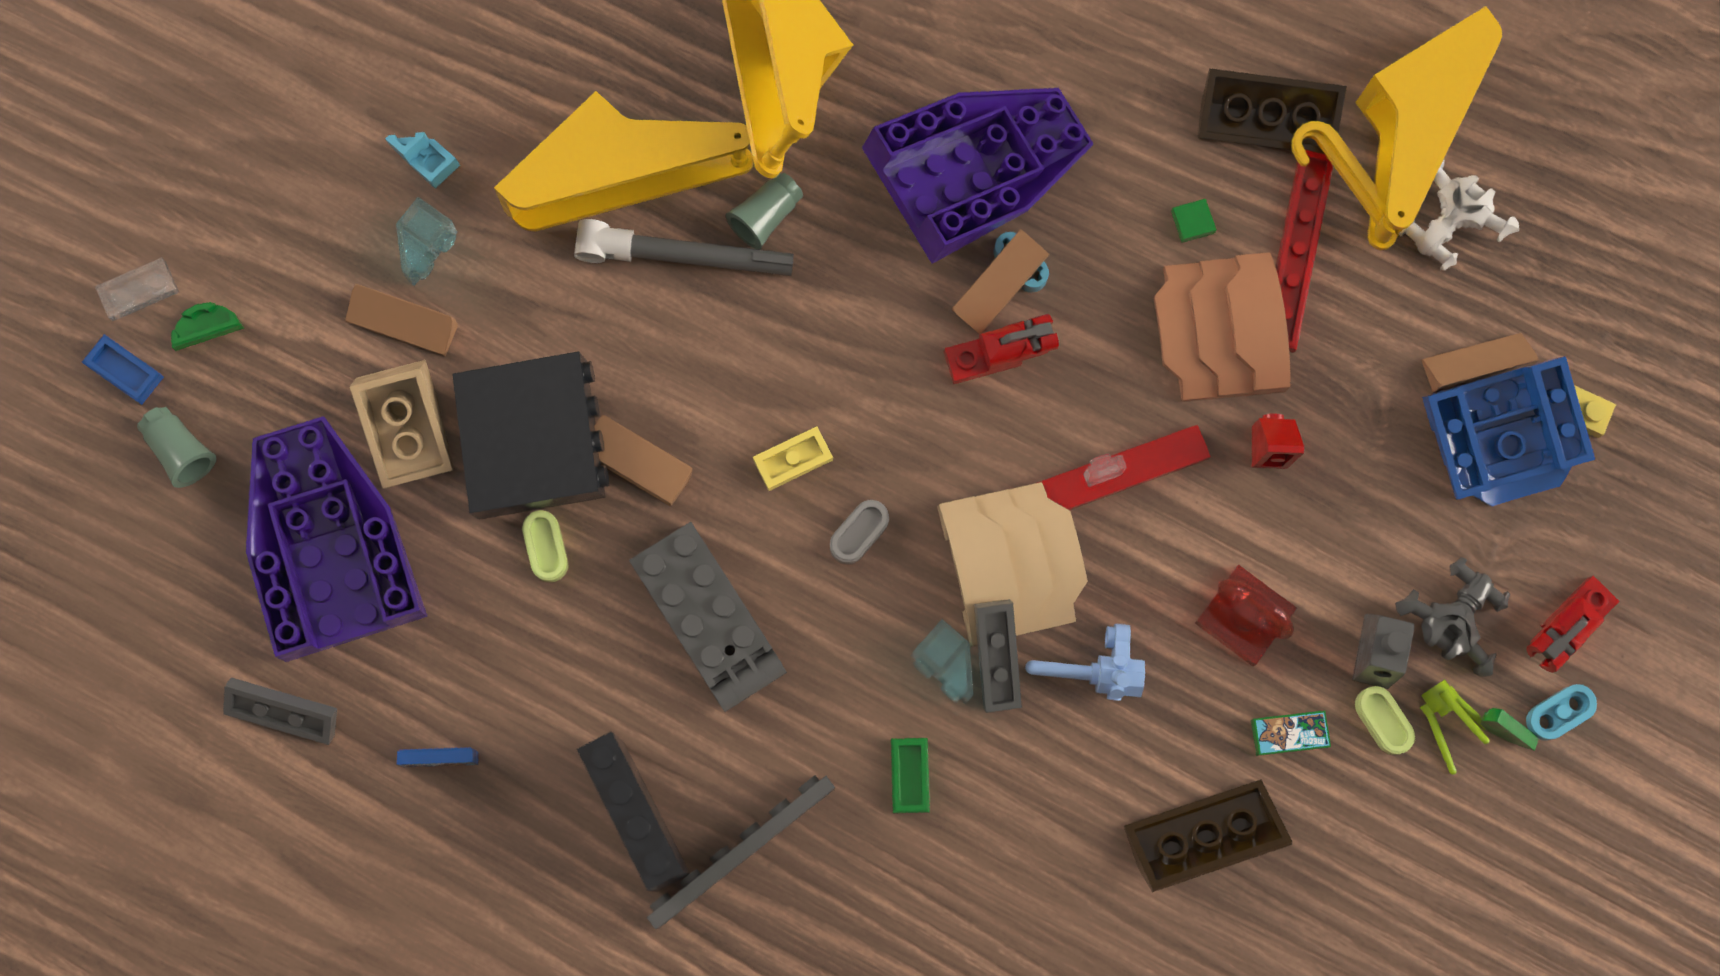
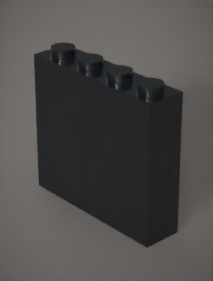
M579 351L452 374L468 506L471 515L480 520L606 498L604 487L609 486V476L606 465H601L598 453L604 451V440L601 430L595 431L594 427L595 417L600 416L597 397L591 395L590 383L595 382V374L592 362L587 361Z
M610 731L578 748L577 751L647 891L658 892L688 876L690 872L625 743L615 733Z

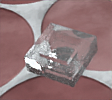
M1110 453L1090 460L1091 466L1087 467L1083 475L1088 487L1121 476L1127 466L1122 454L1111 458Z

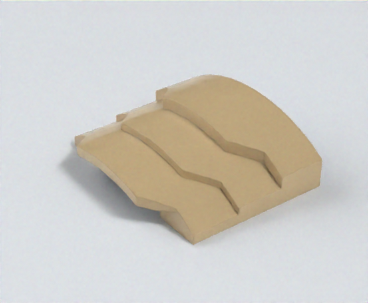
M1042 482L959 499L937 506L945 541H949L965 610L962 613L970 647L978 645L974 604L1010 599L1014 607L1016 636L1076 622L1074 602L1088 582L1071 511L1048 499Z

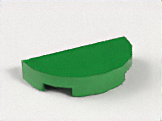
M212 302L196 304L181 314L182 317L177 322L175 330H172V348L178 351L244 329L238 316L226 307Z
M1489 709L1482 717L1481 725L1490 733L1510 743L1535 751L1539 738L1503 709Z

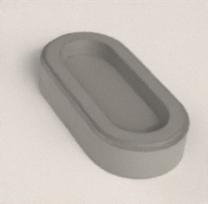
M866 500L860 503L832 535L830 540L832 556L843 564H853L859 561L886 530L889 523L887 508L876 500Z

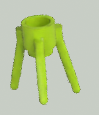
M1444 679L1421 695L1426 703L1420 709L1429 721L1449 773L1455 775L1457 771L1434 713L1438 712L1442 718L1451 711H1454L1483 744H1488L1489 738L1480 729L1481 727L1486 730L1481 725L1482 717Z

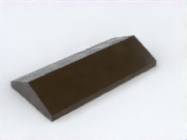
M1209 68L1201 100L1198 138L1292 150L1291 141L1296 130L1310 121H1321L1329 124L1339 133L1347 86ZM1306 138L1302 141L1305 150L1325 154L1314 139Z
M1262 779L1124 826L1138 869L1152 892L1292 845V839Z

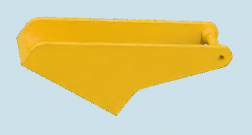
M722 0L754 166L764 177L776 178L782 171L786 151L793 143H796L800 138H807L813 131L819 90L853 47V44L820 0Z
M595 91L503 178L494 189L504 212L516 224L527 231H540L740 176L752 169L754 161L752 153L748 150L750 141L747 126L743 123L633 120L623 116Z

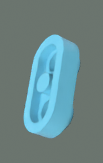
M1575 684L1565 687L1530 709L1526 717L1527 728L1539 740L1556 739L1594 715L1597 709L1596 696L1591 689L1584 685ZM1571 698L1577 701V710H1573L1570 707L1569 700ZM1541 716L1546 717L1549 724L1546 729L1540 725Z

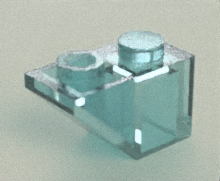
M419 197L416 198L396 223L401 268L408 282L415 286L420 279L424 280L434 268V261L441 252L445 253L453 246L457 234L452 220Z
M941 619L913 651L911 656L916 660L913 666L928 679L932 675L943 684L940 688L941 691L953 702L957 703L961 700L966 704L973 696L970 643Z

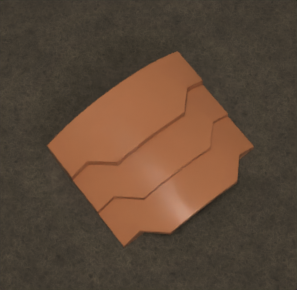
M1270 252L1236 255L1230 259L1199 261V263L1163 267L1165 284L1153 298L1159 328L1162 364L1179 379L1182 402L1282 393L1290 388V353L1286 315L1277 271Z

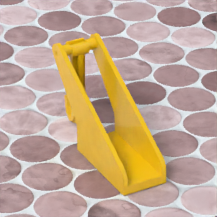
M1487 6L1375 74L1355 102L1378 135L1374 182L1337 131L1329 124L1321 121H1310L1298 128L1291 141L1292 152L1298 163L1303 167L1308 165L1310 159L1302 145V141L1306 138H1311L1317 142L1369 214L1368 241L1377 250L1389 249L1395 243L1399 233L1414 222L1500 44L1502 29Z

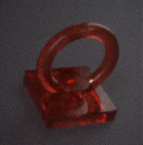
M1237 565L1229 577L1218 584L1217 593L1198 617L1195 624L1251 666H1255L1275 638L1287 639L1293 635L1294 625L1290 617L1297 607L1243 567Z

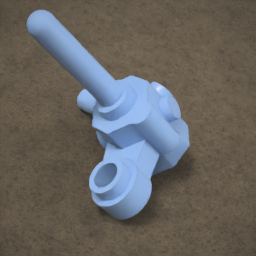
M1115 623L1114 627L1107 626L1105 648H1110L1112 654L1111 656L1099 655L1097 663L1091 662L1090 666L1030 660L1025 665L1027 673L1031 675L1089 680V684L1095 685V692L1107 694V699L1121 701L1123 696L1141 697L1144 689L1145 661L1130 658L1131 628L1130 625Z

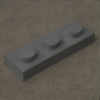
M1007 599L974 604L983 708L986 713L1022 708L1013 602Z
M232 677L225 685L224 715L327 745L331 743L335 736L337 708Z

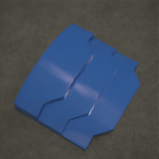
M1566 356L1525 366L1422 397L1430 427L1435 432L1443 463L1446 465L1456 500L1473 496L1488 506H1495L1560 487L1572 466L1595 460Z

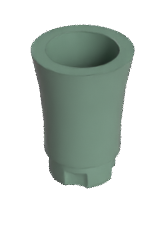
M783 172L776 178L769 179L744 202L727 212L725 215L726 220L735 234L747 245L754 249H761L771 233L796 207L795 204L802 199L803 192L794 179Z
M156 407L148 411L137 424L138 430L143 434L144 441L156 455L174 487L183 488L196 483L207 475L215 465L216 455L205 447L167 407Z

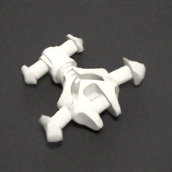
M1443 160L1433 180L1440 188L1437 195L1441 203L1442 216L1438 220H1431L1426 231L1413 222L1408 228L1403 229L1399 233L1401 237L1406 234L1414 240L1421 254L1433 256L1443 264L1440 267L1443 271L1457 264L1458 253L1452 254L1442 246L1444 242H1448L1453 238L1452 232L1455 231L1456 227L1458 229L1470 227L1481 230L1483 226H1486L1500 233L1497 238L1498 242H1501L1509 234L1519 231V222L1515 217H1510L1506 221L1492 214L1494 212L1492 199L1495 194L1492 188L1484 191L1476 184L1479 178L1475 175L1466 178L1457 177L1451 180L1443 170L1445 160Z

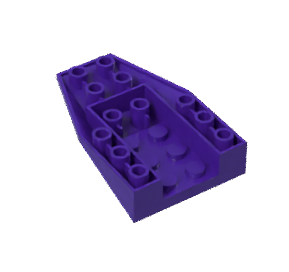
M1041 88L954 94L873 127L862 149L931 264L1029 211L1094 143L1060 89Z
M322 416L253 438L246 555L275 657L289 662L428 617L391 508L327 419Z

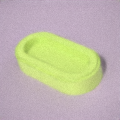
M543 510L534 511L525 518L522 525L531 569L540 580L555 582L560 580L568 570V558L560 526L551 513Z
M1372 686L1362 690L1356 697L1355 709L1379 748L1391 755L1407 752L1414 744L1415 732L1390 692L1379 686Z

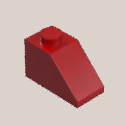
M1271 413L1263 415L1262 418H1259L1252 425V468L1288 469L1304 454V444L1295 419H1284L1282 414Z

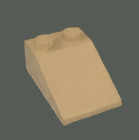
M426 360L355 378L350 385V390L383 489L453 470L437 395Z

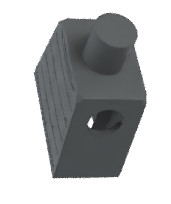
M1365 614L1352 681L1389 689L1402 678L1407 670L1415 628L1414 624L1381 615Z

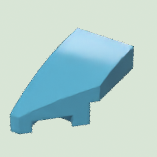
M425 132L415 133V137L397 138L396 135H388L385 138L388 144L434 188H437L460 166L457 159L436 140L429 139Z

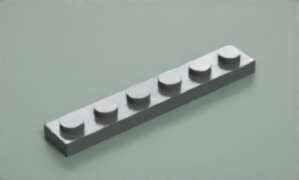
M816 775L798 788L802 795L796 800L789 803L787 799H784L769 811L773 818L761 827L755 822L739 835L743 840L732 850L726 845L710 858L713 865L701 874L696 869L679 883L683 889L671 897L667 892L652 903L649 907L653 913L647 916V919L655 929L662 927L835 790V786L829 778L825 776L819 780Z

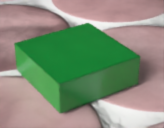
M1206 198L1173 207L1171 210L1181 243L1213 235L1217 230Z

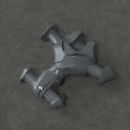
M1461 557L1449 566L1450 576L1456 575L1466 583L1457 592L1458 599L1451 604L1432 602L1428 606L1418 600L1419 592L1413 589L1406 598L1395 603L1396 610L1400 616L1412 613L1423 619L1421 627L1424 642L1429 647L1437 645L1441 648V656L1444 659L1450 660L1457 655L1465 656L1468 654L1476 663L1472 669L1474 674L1488 677L1493 674L1497 653L1487 655L1477 643L1481 637L1475 624L1474 613L1476 610L1482 609L1485 600L1494 605L1493 607L1496 612L1507 609L1510 593L1506 591L1502 594L1494 587L1491 578L1487 574L1474 572L1465 565L1467 559Z

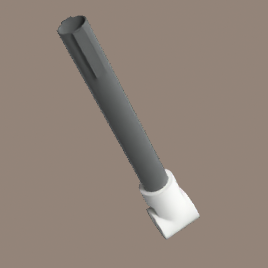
M583 219L578 223L574 257L589 263H602L605 261V258L631 262L633 257L791 276L794 253L634 235V230L610 228L605 222Z

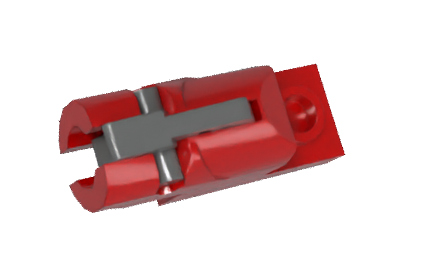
M1045 314L1026 321L1009 324L1003 328L982 333L976 340L945 348L944 355L953 384L1020 367L1023 360L1041 356L1049 351L1058 349L1059 340L1057 333L1053 332L1051 326L1053 323L1051 315Z
M1594 576L1587 578L1541 625L1543 629L1526 647L1528 655L1531 658L1536 653H1542L1546 658L1539 666L1548 672H1557L1570 659V656L1603 624L1604 617L1620 601Z

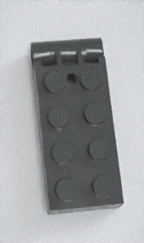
M692 522L684 525L629 560L724 712L787 673ZM729 648L735 649V653L731 656L725 654Z

